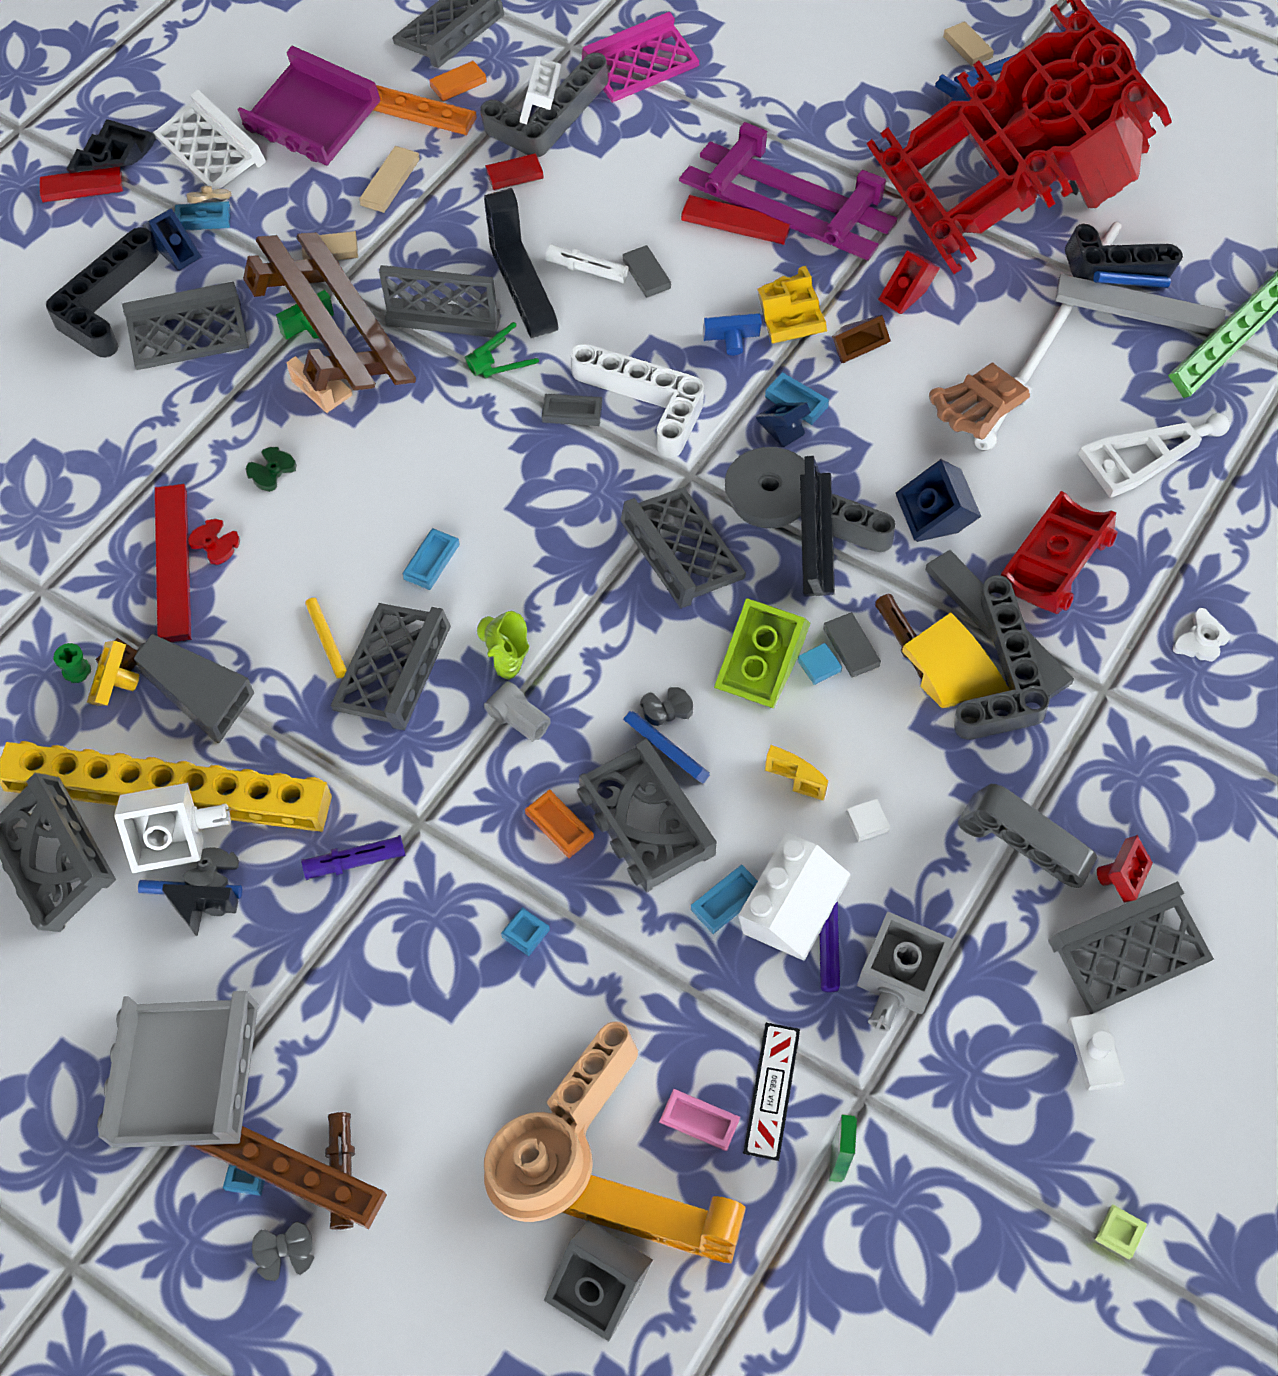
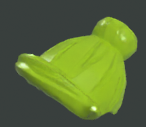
M514 611L505 612L496 618L491 616L482 618L477 627V635L479 639L486 643V647L489 650L487 655L488 657H493L494 667L498 676L508 680L514 678L519 673L523 659L530 647L526 638L527 626L525 620L519 613Z

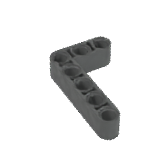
M601 53L587 55L555 90L551 109L540 107L532 117L528 118L527 124L519 122L521 112L497 100L484 102L480 107V113L485 132L526 155L536 153L537 157L543 156L608 84L609 77L606 57Z
M993 575L985 580L981 605L1009 691L967 700L957 707L954 730L958 736L966 740L1040 724L1046 717L1050 701L1010 581L1001 575ZM991 593H999V594H1001L1002 596H1001V597H994V596H992V595H990V594H991ZM1006 619L1012 623L1005 625L1000 623L999 620ZM1009 647H1017V648H1019L1021 651H1020V652H1012V651H1010L1008 648H1009ZM1024 674L1029 676L1031 679L1021 680L1017 677V675ZM1030 702L1037 703L1041 708L1031 709L1026 704ZM1005 710L1009 715L998 716L994 711ZM973 717L977 722L969 724L965 723L962 719Z

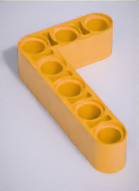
M591 1175L582 1194L563 1213L715 1261L732 1263L746 1207L735 1200L713 1196L709 1210H705Z

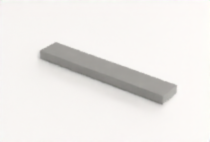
M1060 274L1055 299L1056 302L1206 335L1213 333L1225 321L1226 312L1223 309L1109 284L1095 283L1094 281Z

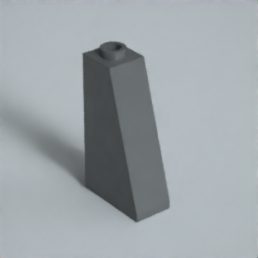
M151 634L148 640L139 646L134 657L142 675L217 743L222 741L254 695L248 677L154 634Z

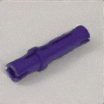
M398 835V837L367 843L338 851V848L331 849V853L308 859L304 858L301 859L307 881L332 873H336L337 876L342 875L344 870L406 855L401 835Z

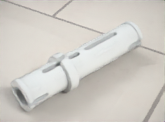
M550 244L546 252V261L567 266L568 270H581L618 281L622 284L627 279L628 266L582 254L579 249L569 250Z

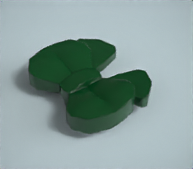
M268 447L262 450L261 453L268 462L266 466L255 462H248L245 468L247 478H252L254 484L261 490L268 492L275 490L278 477L282 473L296 471L297 465L294 458L289 453L280 451L278 447Z

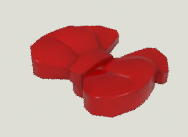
M219 519L206 520V525H201L192 531L188 542L192 549L203 548L207 551L209 562L219 565L226 562L233 555L234 548L239 547L240 538L237 531H231L218 538L217 534L224 526L223 521Z

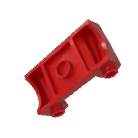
M1060 491L1001 572V576L1006 577L1010 581L1016 597L1055 614H1059L1062 610L1067 611L1074 599V594L1071 593L1072 582L1097 548L1102 551L1106 546L1111 547L1114 544L1118 531L1115 530L1117 512L1111 510L1107 512L1090 511L1075 503L1067 493Z

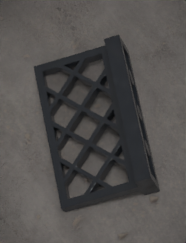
M804 456L805 474L800 475L804 597L835 595L831 473L819 472L814 456Z

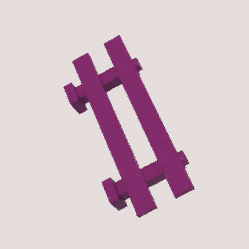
M747 122L740 126L739 139L731 149L710 141L700 152V158L717 164L711 173L689 165L679 177V182L736 206L769 215L790 224V228L867 261L870 260L878 249L879 244L850 232L854 225L860 223L888 235L898 218L869 206L870 204L878 206L883 199L886 179L862 169L857 175L855 191L848 198L752 159L753 156L761 158L766 152L768 131ZM738 174H741L836 213V215L828 223L731 182Z

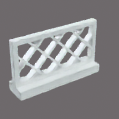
M199 90L190 95L193 100L190 105L153 132L156 139L205 186H212V190L223 188L252 164L259 168L266 163L258 145ZM194 113L198 115L197 122L186 123V119ZM212 129L211 136H200L201 130ZM184 130H195L194 137H183ZM171 131H177L176 138L164 137ZM216 143H227L226 150H215ZM192 144L191 152H180L181 145ZM199 144H210L208 151H198ZM231 157L244 158L237 164H230ZM207 158L205 166H195L196 159ZM213 158H224L223 165H212ZM222 172L221 177L213 183L209 180L211 173Z

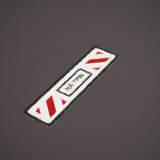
M765 1023L743 1151L745 1155L779 1161L800 1029Z

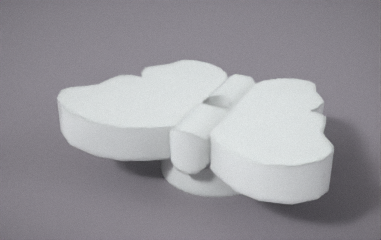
M1199 608L1193 616L1194 626L1189 633L1183 634L1173 645V651L1177 654H1185L1189 657L1196 656L1199 660L1212 662L1220 655V645L1227 644L1231 636L1206 609Z

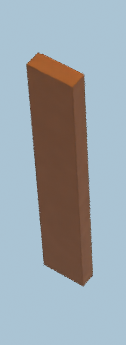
M243 1126L240 1143L189 1145L368 1230L387 1196L383 1190Z

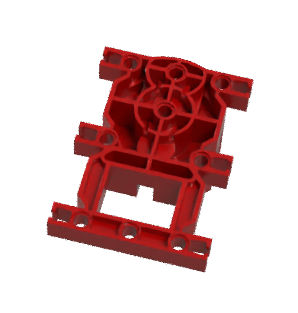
M1065 0L1067 3H1070L1073 11L1067 18L1061 13L1057 4L1053 5L1050 11L1056 25L1062 32L1043 34L1006 61L996 82L980 60L973 64L979 76L977 78L978 83L975 86L969 84L967 80L969 76L965 71L959 74L957 79L970 100L952 101L911 131L908 144L904 149L889 127L880 134L883 139H887L891 147L883 151L882 148L879 150L873 139L866 143L953 274L962 269L960 263L956 264L951 256L958 249L962 254L965 253L970 263L977 259L962 234L983 233L1015 209L1019 208L1023 212L1035 203L1037 194H1039L1048 208L1052 207L1056 203L1050 193L1053 190L1049 185L1054 181L1060 184L1062 188L1060 193L1063 197H1066L1073 192L1068 180H1074L1085 205L1088 208L1096 209L1105 200L1112 198L1122 191L1128 184L1138 180L1143 135L1148 140L1156 134V130L1154 127H1151L1149 122L1153 117V112L1161 118L1162 124L1165 127L1172 123L1167 106L1139 73L1133 55L1126 43L1114 32L1101 26L1081 0ZM968 136L990 169L993 168L997 177L946 212L919 170Z

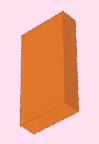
M471 61L429 79L433 91L442 101H445L486 83L487 79L486 74L474 61Z
M550 789L525 809V814L568 858L572 857L594 838V833Z

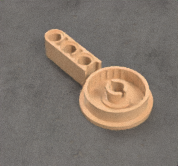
M615 1021L604 1025L547 1101L552 1113L534 1112L519 1116L504 1125L491 1140L484 1158V1184L491 1202L505 1216L523 1222H534L551 1218L571 1206L586 1188L593 1165L592 1152L586 1139V1131L638 1057V1049L625 1024Z

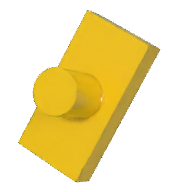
M117 641L105 642L87 703L97 706H108L113 686L132 692L136 689L139 674L119 668L126 644Z

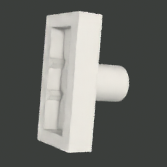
M1105 1013L1071 1017L1067 1024L1087 1091L1122 1085L1125 1082V1078L1115 1049L1114 1037L1110 1032Z

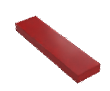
M689 195L681 213L682 221L782 245L785 244L791 229L790 224L759 211Z

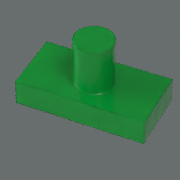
M324 289L317 293V296L329 314L333 316L334 311L331 297ZM297 304L276 314L280 333L286 340L304 330H307L312 338H319Z

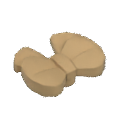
M202 186V192L186 194L187 202L194 204L200 203L203 200L213 199V197L226 200L232 196L231 191L227 189L212 190V186Z

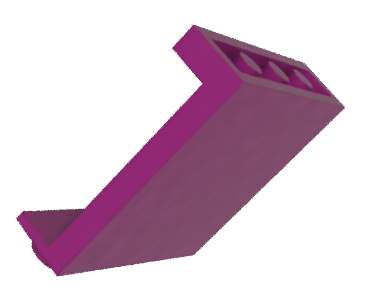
M292 45L286 52L290 62L286 70L251 111L241 107L237 110L242 119V125L247 131L260 134L272 143L277 142L285 146L291 152H298L313 162H320L328 166L381 100L375 82Z

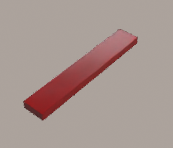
M185 484L154 487L157 636L169 642L192 640L187 489Z

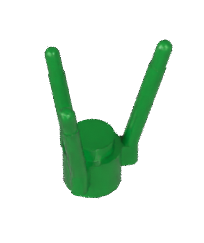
M512 322L481 347L465 356L466 363L474 376L483 374L486 379L496 373L539 363V359L534 358L491 368L495 361L490 352L506 341L504 336L517 326L515 322Z

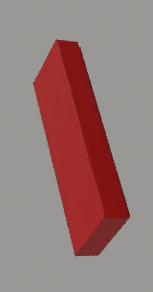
M120 167L40 177V197L42 202L123 192Z

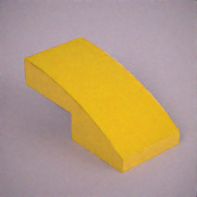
M770 745L765 771L794 779L792 791L824 801L829 780L804 759L782 748Z

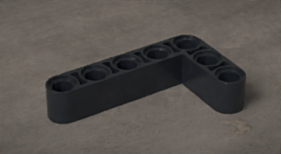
M508 188L484 195L490 248L530 338L558 331V322L554 309L521 241L519 209L513 189Z
M138 227L129 231L46 301V309L55 328L96 356L110 357L117 352L119 346L110 324L94 312L150 266L158 257L156 246L148 229Z

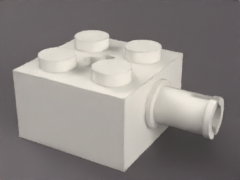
M188 783L120 795L114 814L132 873L200 861L204 844L201 829L230 825L231 823L230 811L226 803L197 809L194 806Z

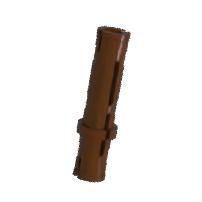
M885 594L875 601V607L879 610L901 645L902 655L908 658L902 652L903 646L917 635L895 602L893 595ZM912 663L918 676L922 679L923 673Z
M331 1113L328 1115L329 1147L325 1149V1157L329 1158V1166L352 1176L351 1157L355 1155V1147L351 1145V1113ZM338 1137H341L342 1165H339ZM330 1212V1229L344 1230L354 1227L353 1222Z

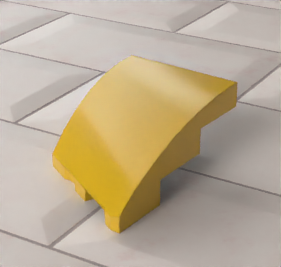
M806 266L800 267L798 274L792 277L782 276L774 282L757 289L763 317L772 344L827 332L826 320L820 310L819 298L812 286V277Z
M951 612L903 646L902 652L923 673L920 687L941 708L957 706V704L967 700L1009 691L1005 680L985 650Z

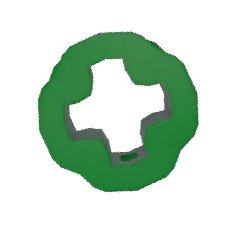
M66 643L56 649L53 660L62 669L64 679L71 683H80L86 680L87 676L91 673V666L86 659H83L81 648L77 644Z

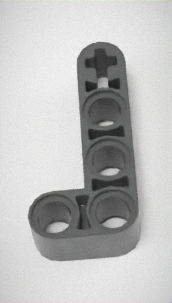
M989 784L974 793L958 820L959 827L967 834L978 838L990 833L995 834L1056 879L1070 887L1081 888L1097 860V855L1091 848L1014 793L998 784Z

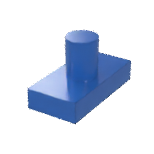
M761 313L704 318L703 339L704 341L725 339L726 353L731 356L743 353L742 338L760 336L762 325Z

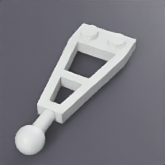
M1215 413L1207 419L1205 424L1195 428L1187 422L1107 437L1081 447L1078 456L1111 498L1136 488L1197 448L1202 440L1201 437L1209 434L1219 437L1226 434L1230 428V421L1226 415ZM1179 437L1184 439L1183 443L1172 450H1169L1163 443V440ZM1146 444L1157 459L1133 474L1115 450Z

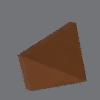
M883 315L844 325L832 336L841 363H845L891 342Z

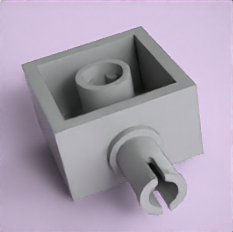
M887 911L857 984L858 987L879 996L874 1010L868 1019V1023L876 1028L880 1017L884 1016L879 1030L889 1031L899 1005L923 1015L953 939ZM902 960L908 962L909 964H902Z

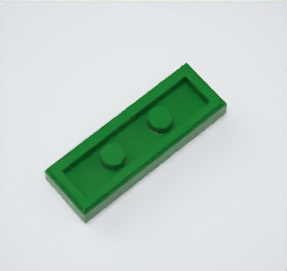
M841 1115L831 1144L829 1181L842 1182L845 1180L855 1155L857 1118L853 1115Z

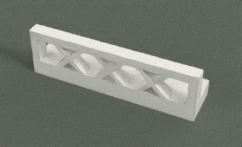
M536 56L520 123L527 124L532 104L551 109L561 64Z

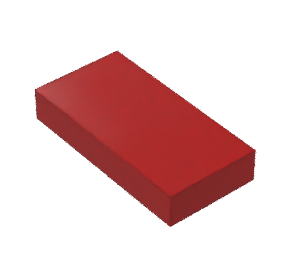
M536 153L485 165L486 174L493 190L544 178Z

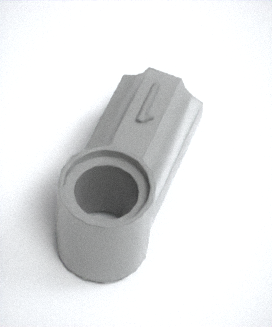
M508 681L484 703L486 711L493 719L501 724L507 722L532 742L539 740L551 724L550 718L529 703L523 692L516 685Z

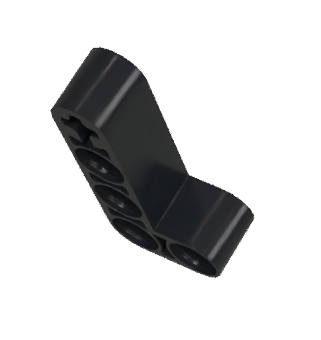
M1084 223L1076 226L1065 246V254L1073 277L1094 281L1093 277L1096 271L1171 277L1183 258L1182 251L1177 246L1168 243L1102 245L1098 231L1093 226Z

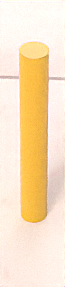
M309 598L305 601V605L336 678H343L347 669L317 599Z

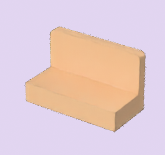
M296 356L286 362L291 381L326 413L352 396V390L341 380L328 381L326 390L315 391L303 373L304 364Z

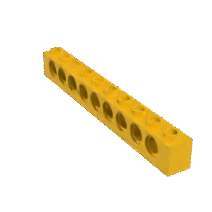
M21 741L20 743L6 742L0 758V786L5 792L21 793L28 786L26 781L36 772L59 777L72 800L117 806L119 797L123 794L162 788L159 786L166 781L170 782L163 787L188 783L194 806L197 809L226 803L230 811V818L233 821L319 832L324 830L332 798L327 782L316 777L298 779L283 773L267 775L259 774L251 769L235 771L228 770L219 765L203 767L196 766L187 761L171 763L164 762L156 757L139 759L132 758L124 753L107 755L92 749L75 751L60 745L43 747L28 741ZM74 769L71 773L66 774L69 770ZM106 773L103 777L96 779L100 774ZM138 777L135 781L128 783L130 779ZM202 785L200 789L191 791L195 786ZM235 789L231 794L223 795L225 791ZM267 793L265 797L255 799L257 795ZM293 797H300L294 803H287Z

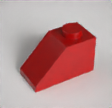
M907 250L878 300L897 313H904L926 293L940 267L921 255Z

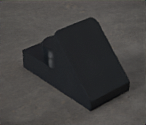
M163 884V893L196 936H198L202 912L211 916H223L225 913H236L238 899L230 887Z

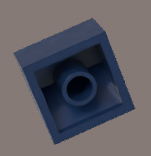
M943 459L937 461L895 492L912 537L917 542L959 533L982 517L962 469Z

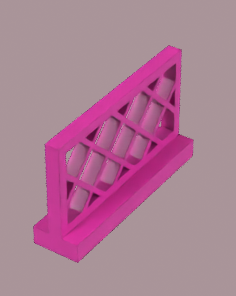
M670 11L582 48V60L591 53H601L606 57L607 65L612 66L610 73H608L609 82L603 89L612 103L699 66V59L674 26L675 18ZM673 37L676 45L662 43V40ZM646 47L656 48L654 55L641 52L640 50ZM663 50L673 54L671 59L657 56L658 51ZM676 54L686 56L689 61L682 63L674 59ZM626 55L634 57L632 64L619 61V58ZM637 59L651 62L650 67L637 66ZM657 63L668 66V70L660 72L653 70V67ZM620 68L629 71L628 77L615 75V69ZM633 72L647 76L642 81L631 79ZM613 81L625 86L623 89L614 92L610 84Z

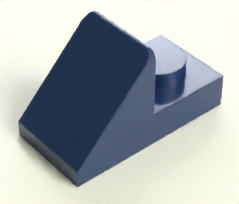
M807 402L777 403L755 417L762 427L784 447L805 434L801 424L803 422L802 418L809 415L811 411Z

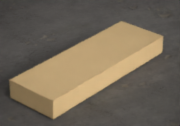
M395 146L359 198L360 206L385 213L419 162V153Z

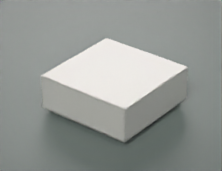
M878 799L847 808L846 815L858 842L890 831L889 822Z

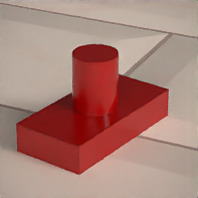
M1138 835L1124 840L1114 863L1097 868V878L1102 886L1114 884L1124 903L1137 900L1153 864Z

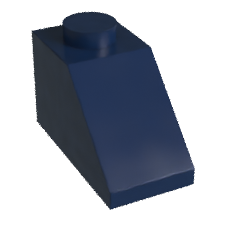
M172 208L142 225L143 228L151 232L156 249L177 271L202 257Z

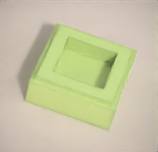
M1112 1204L1107 1211L1095 1240L1130 1260L1136 1251L1147 1223Z

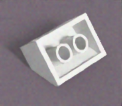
M786 832L738 915L743 934L805 961L833 906L851 877L850 873L818 845Z

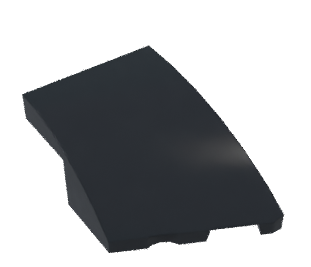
M106 119L98 135L91 134L84 150L76 149L66 169L69 173L132 165L148 153L156 137L152 132Z

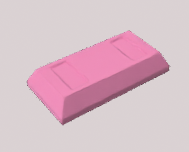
M673 1089L659 1123L727 1151L740 1117Z

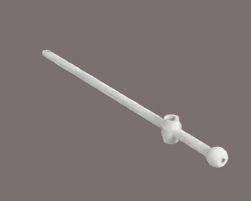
M1119 222L1112 223L1101 240L1102 245H1112L1122 227ZM1062 303L1020 373L1015 377L1017 381L1029 389L1030 394L1033 389L1028 387L1026 383L1074 305ZM1007 414L998 420L985 439L981 440L974 437V443L978 449L990 450L996 445V432Z

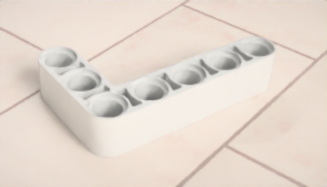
M578 344L574 346L571 350V370L575 380L666 408L657 426V451L666 458L680 455L703 408L704 384L702 380L689 374L593 345Z

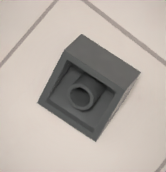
M587 1220L569 1242L544 1301L609 1342L639 1291L653 1259Z

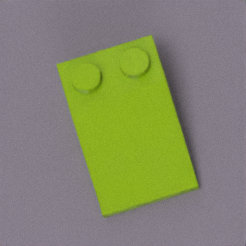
M746 598L714 688L774 709L801 652L811 623L804 617Z

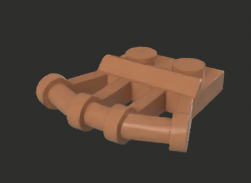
M993 362L973 376L968 374L963 383L946 389L937 387L929 393V399L936 406L938 411L937 417L941 421L949 422L950 428L956 432H968L981 440L986 438L1001 417L1030 398L1027 387ZM955 399H958V400H956L955 402H953L952 404H948V403H947V402L953 401V400H955ZM976 402H979L974 407L966 411L964 414H961L963 411L974 405ZM985 414H987L982 421H978L977 423L975 422L981 417H983Z

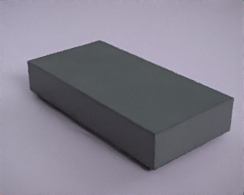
M647 245L623 254L624 264L629 267L631 275L646 298L671 289L670 279Z
M545 394L542 423L600 426L602 397Z
M852 612L824 623L823 629L851 678L880 667L881 660Z

